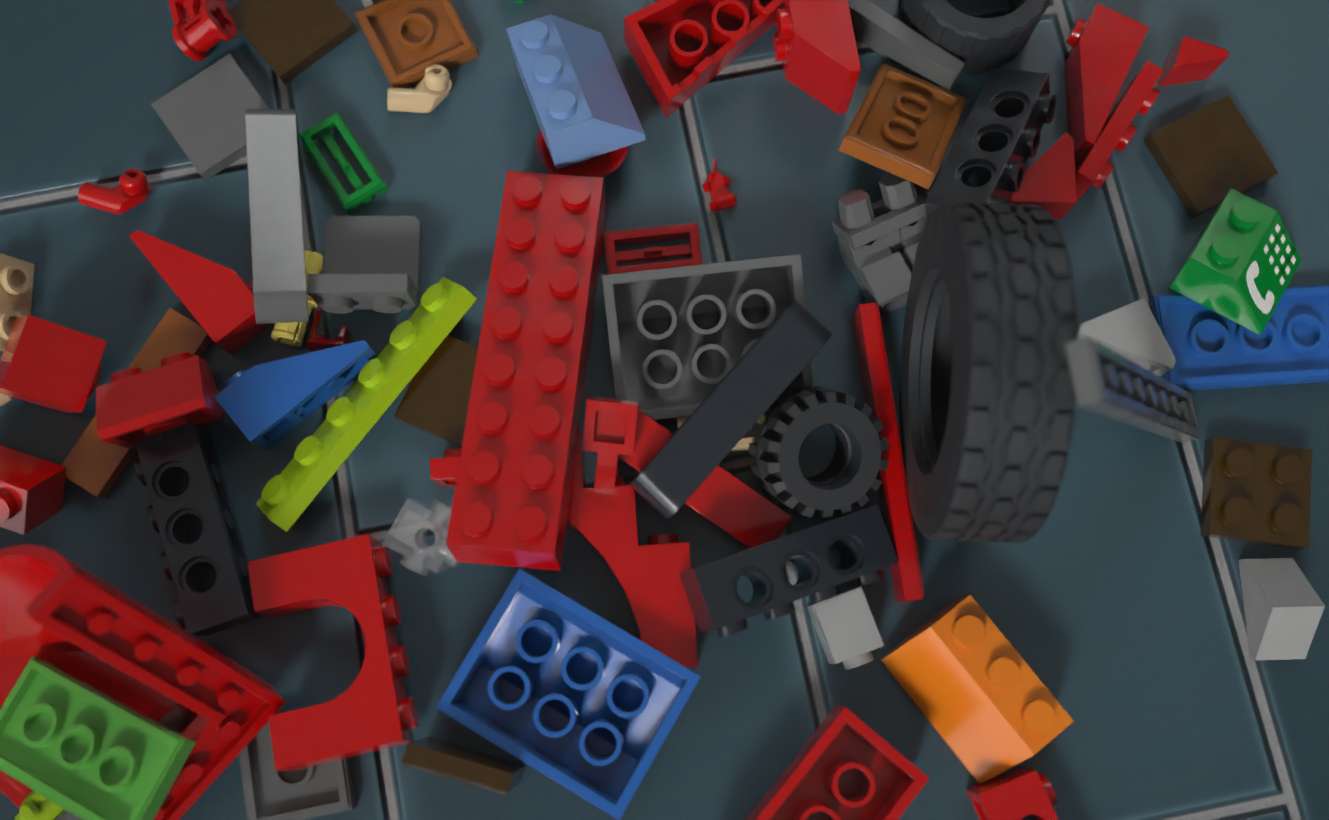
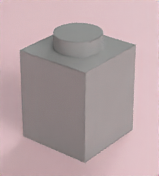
M861 587L807 607L829 664L843 662L845 670H849L873 661L874 657L871 651L884 646Z

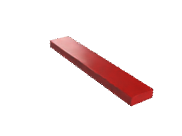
M876 303L859 304L852 316L864 401L873 409L870 416L880 418L884 429L878 432V435L888 438L889 449L881 451V457L889 460L887 470L879 469L876 478L882 481L878 488L882 517L899 563L890 565L895 603L911 602L923 599L924 590L879 305H876Z

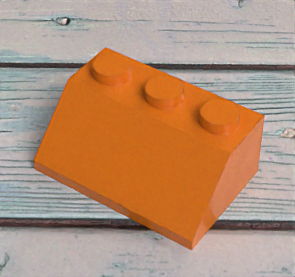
M970 594L954 598L880 659L882 664L979 784L1032 757L1074 722Z

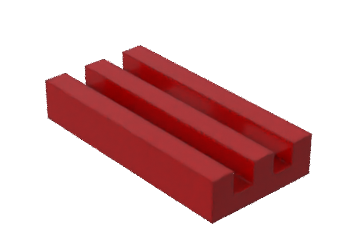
M698 223L604 232L608 275L703 264ZM690 238V244L615 252V246ZM692 256V259L617 267V264Z

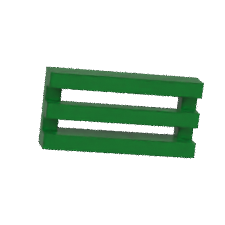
M339 112L334 113L298 135L349 215L357 210L355 206L364 202L366 205L373 201V195L378 192L383 195L389 191ZM334 127L338 128L372 180L365 186L329 133V130ZM321 136L355 188V192L347 195L314 144V139Z

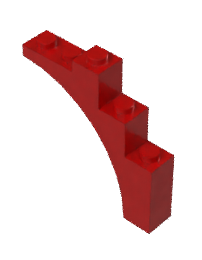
M579 429L567 524L578 531L610 566L626 592L640 630L641 641L686 668L698 667L695 618L679 574L691 569L689 542L678 543V535L666 534L649 536L648 545L639 546L635 490L630 485H624L623 478H617L615 490L586 488L584 451H582L583 436ZM461 449L444 451V458L430 459V479L439 486H455Z

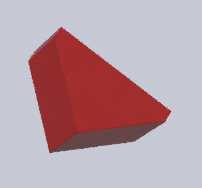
M1067 132L1025 171L1020 191L1018 193L1012 192L1008 203H1013V205H1037L1049 212L1054 219H1062L1077 203L1074 141Z

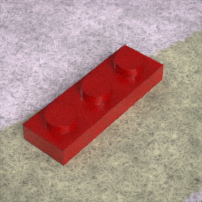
M1148 60L1130 81L1114 106L1094 146L1075 169L1077 199L1090 186L1097 189L1101 187L1114 168L1115 164L1108 161L1114 149L1122 152L1138 128L1131 124L1137 113L1144 116L1158 97L1160 91L1154 88V85L1164 70Z

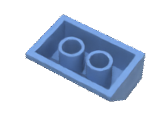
M552 14L506 28L517 69L556 170L646 140L644 130L602 33Z

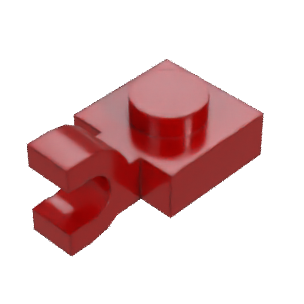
M595 397L587 398L582 451L598 452L595 489L615 490L618 478L619 454L634 455L639 402Z

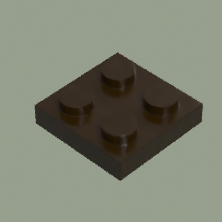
M1218 437L1205 440L1200 536L1294 549L1308 548L1312 450Z

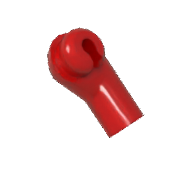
M129 169L125 171V175L122 174L120 176V184L112 189L90 182L83 183L78 191V201L82 205L120 215L145 202L151 193V184L147 181V176L143 171Z

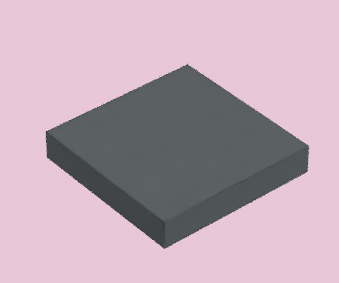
M230 53L151 103L198 173L206 181L247 154L245 109H269Z
M269 721L239 753L247 820H305L356 808L349 758L295 771L275 770Z

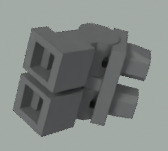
M888 174L881 178L879 185L883 199L872 204L869 194L862 189L853 190L839 196L840 218L832 221L834 232L838 236L841 256L847 268L853 273L866 299L864 304L876 303V305H879L880 317L907 305L913 264L923 229L927 224L925 209L927 199L916 193L912 182L894 174Z

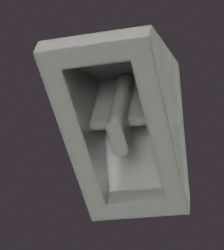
M1145 298L1086 321L1078 326V340L1088 337L1158 376H1162L1174 368L1176 359Z
M1293 558L1239 560L1250 660L1306 659L1325 607L1322 600Z

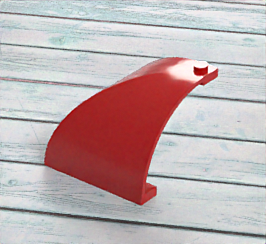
M35 545L12 546L0 550V708L30 658L35 656L45 659L156 721L163 717L174 705L179 703L192 711L189 721L177 732L196 743L153 820H179L269 721L268 716L275 715L286 703V700L279 692L258 675L56 551ZM0 775V791L20 809L25 797Z

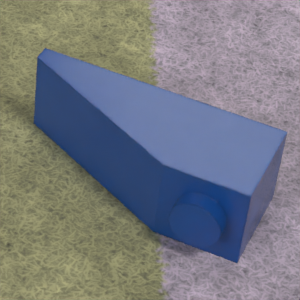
M365 340L254 365L249 370H241L232 375L224 384L225 389L218 393L215 398L251 443L267 450L357 379L363 366L378 355Z

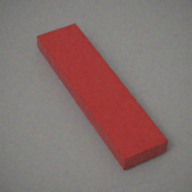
M638 409L634 455L619 454V458L640 472L674 433ZM720 465L712 471L685 502V504L749 548L779 538L793 518L785 510Z

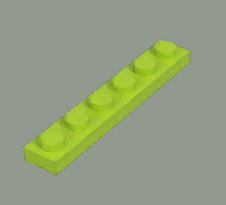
M442 277L438 283L430 286L423 294L421 304L408 320L401 322L393 330L389 343L380 354L363 366L359 372L358 380L344 397L337 399L330 406L326 419L314 434L306 437L297 446L294 458L280 475L274 476L267 482L256 505L271 522L286 532L295 523L477 300L465 287L445 277Z

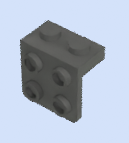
M415 216L329 217L325 222L322 274H308L307 293L323 310L330 313L345 314L351 313L353 310L399 313L402 309H417L419 306L422 233L420 221Z

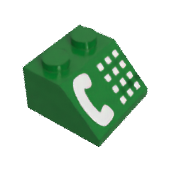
M1231 188L1208 221L1169 288L1260 335L1302 260L1278 212Z

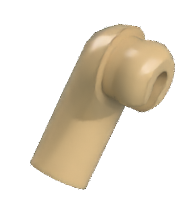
M431 65L426 68L424 79L414 89L388 87V111L429 113L433 111L450 93L452 82L449 71L441 65Z

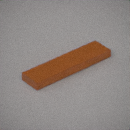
M169 308L128 369L141 368L142 372L161 367V359L182 352H190L192 357L196 355L201 357L212 339L202 326ZM95 415L61 465L66 467L65 478L96 497L105 499L137 452L136 447L128 449L100 441Z

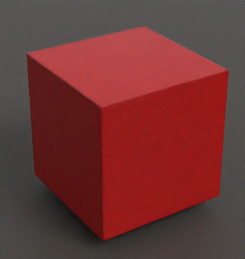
M31 315L16 319L0 359V393L64 413H82L86 400L92 395L98 383L102 369V362L100 361L107 341Z

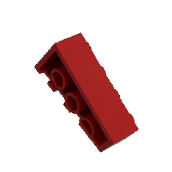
M659 0L624 17L623 40L665 118H668L776 24L777 9H783L784 0Z

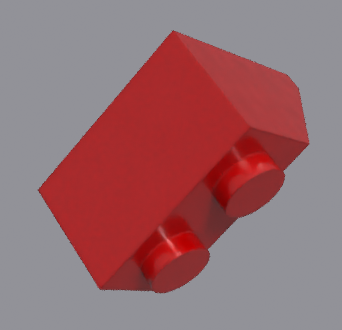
M784 0L783 9H777L776 11L778 33L772 34V49L775 62L782 61L785 79L836 114L847 113L861 71L848 0Z
M182 352L161 359V367L142 372L141 368H130L112 374L110 376V383L96 387L97 433L100 441L130 449L136 447V441L192 422L201 426L225 418L224 408L215 398L218 390L209 363L199 355L192 357L190 352Z

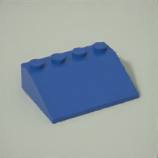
M519 568L435 708L617 820H620L701 676Z

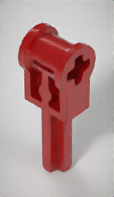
M168 0L174 22L172 27L173 38L178 47L192 60L203 61L208 57L209 49L222 40L229 41L236 37L237 27L233 18L228 13L225 0Z

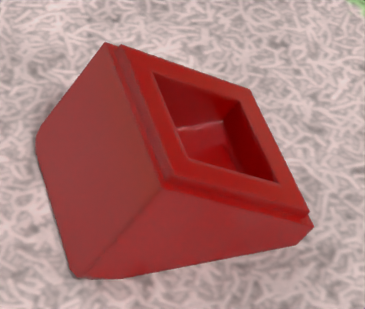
M1184 36L1165 58L1162 67L1164 71L1159 77L1157 85L1170 86L1206 80L1228 58L1229 51Z

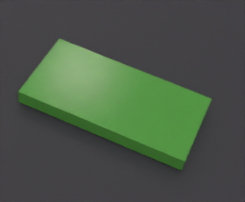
M35 656L30 658L0 708V770L82 820H153L196 743L45 659Z

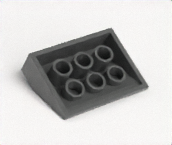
M801 254L602 275L616 400L639 402L638 409L653 420L690 416L794 300L806 309ZM811 361L783 392L794 394V388L801 386L813 388ZM777 400L771 406H778Z

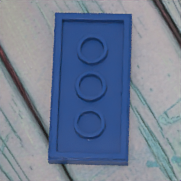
M1329 285L1287 287L1260 335L1182 294L1154 295L1148 300L1149 308L1176 359L1174 368L1160 377L1185 391L1329 382Z

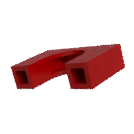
M370 534L249 561L248 570L255 613L273 619L320 607L347 608L356 617L365 638V657L362 668L355 681L345 692L322 704L268 716L275 770L295 771L414 741L412 729L418 728L419 717L414 698L412 696L407 697L404 677L410 675V663L405 646H398L395 626L401 625L402 617L397 597L395 595L390 596L387 577L393 575V563L388 547H382L379 541Z

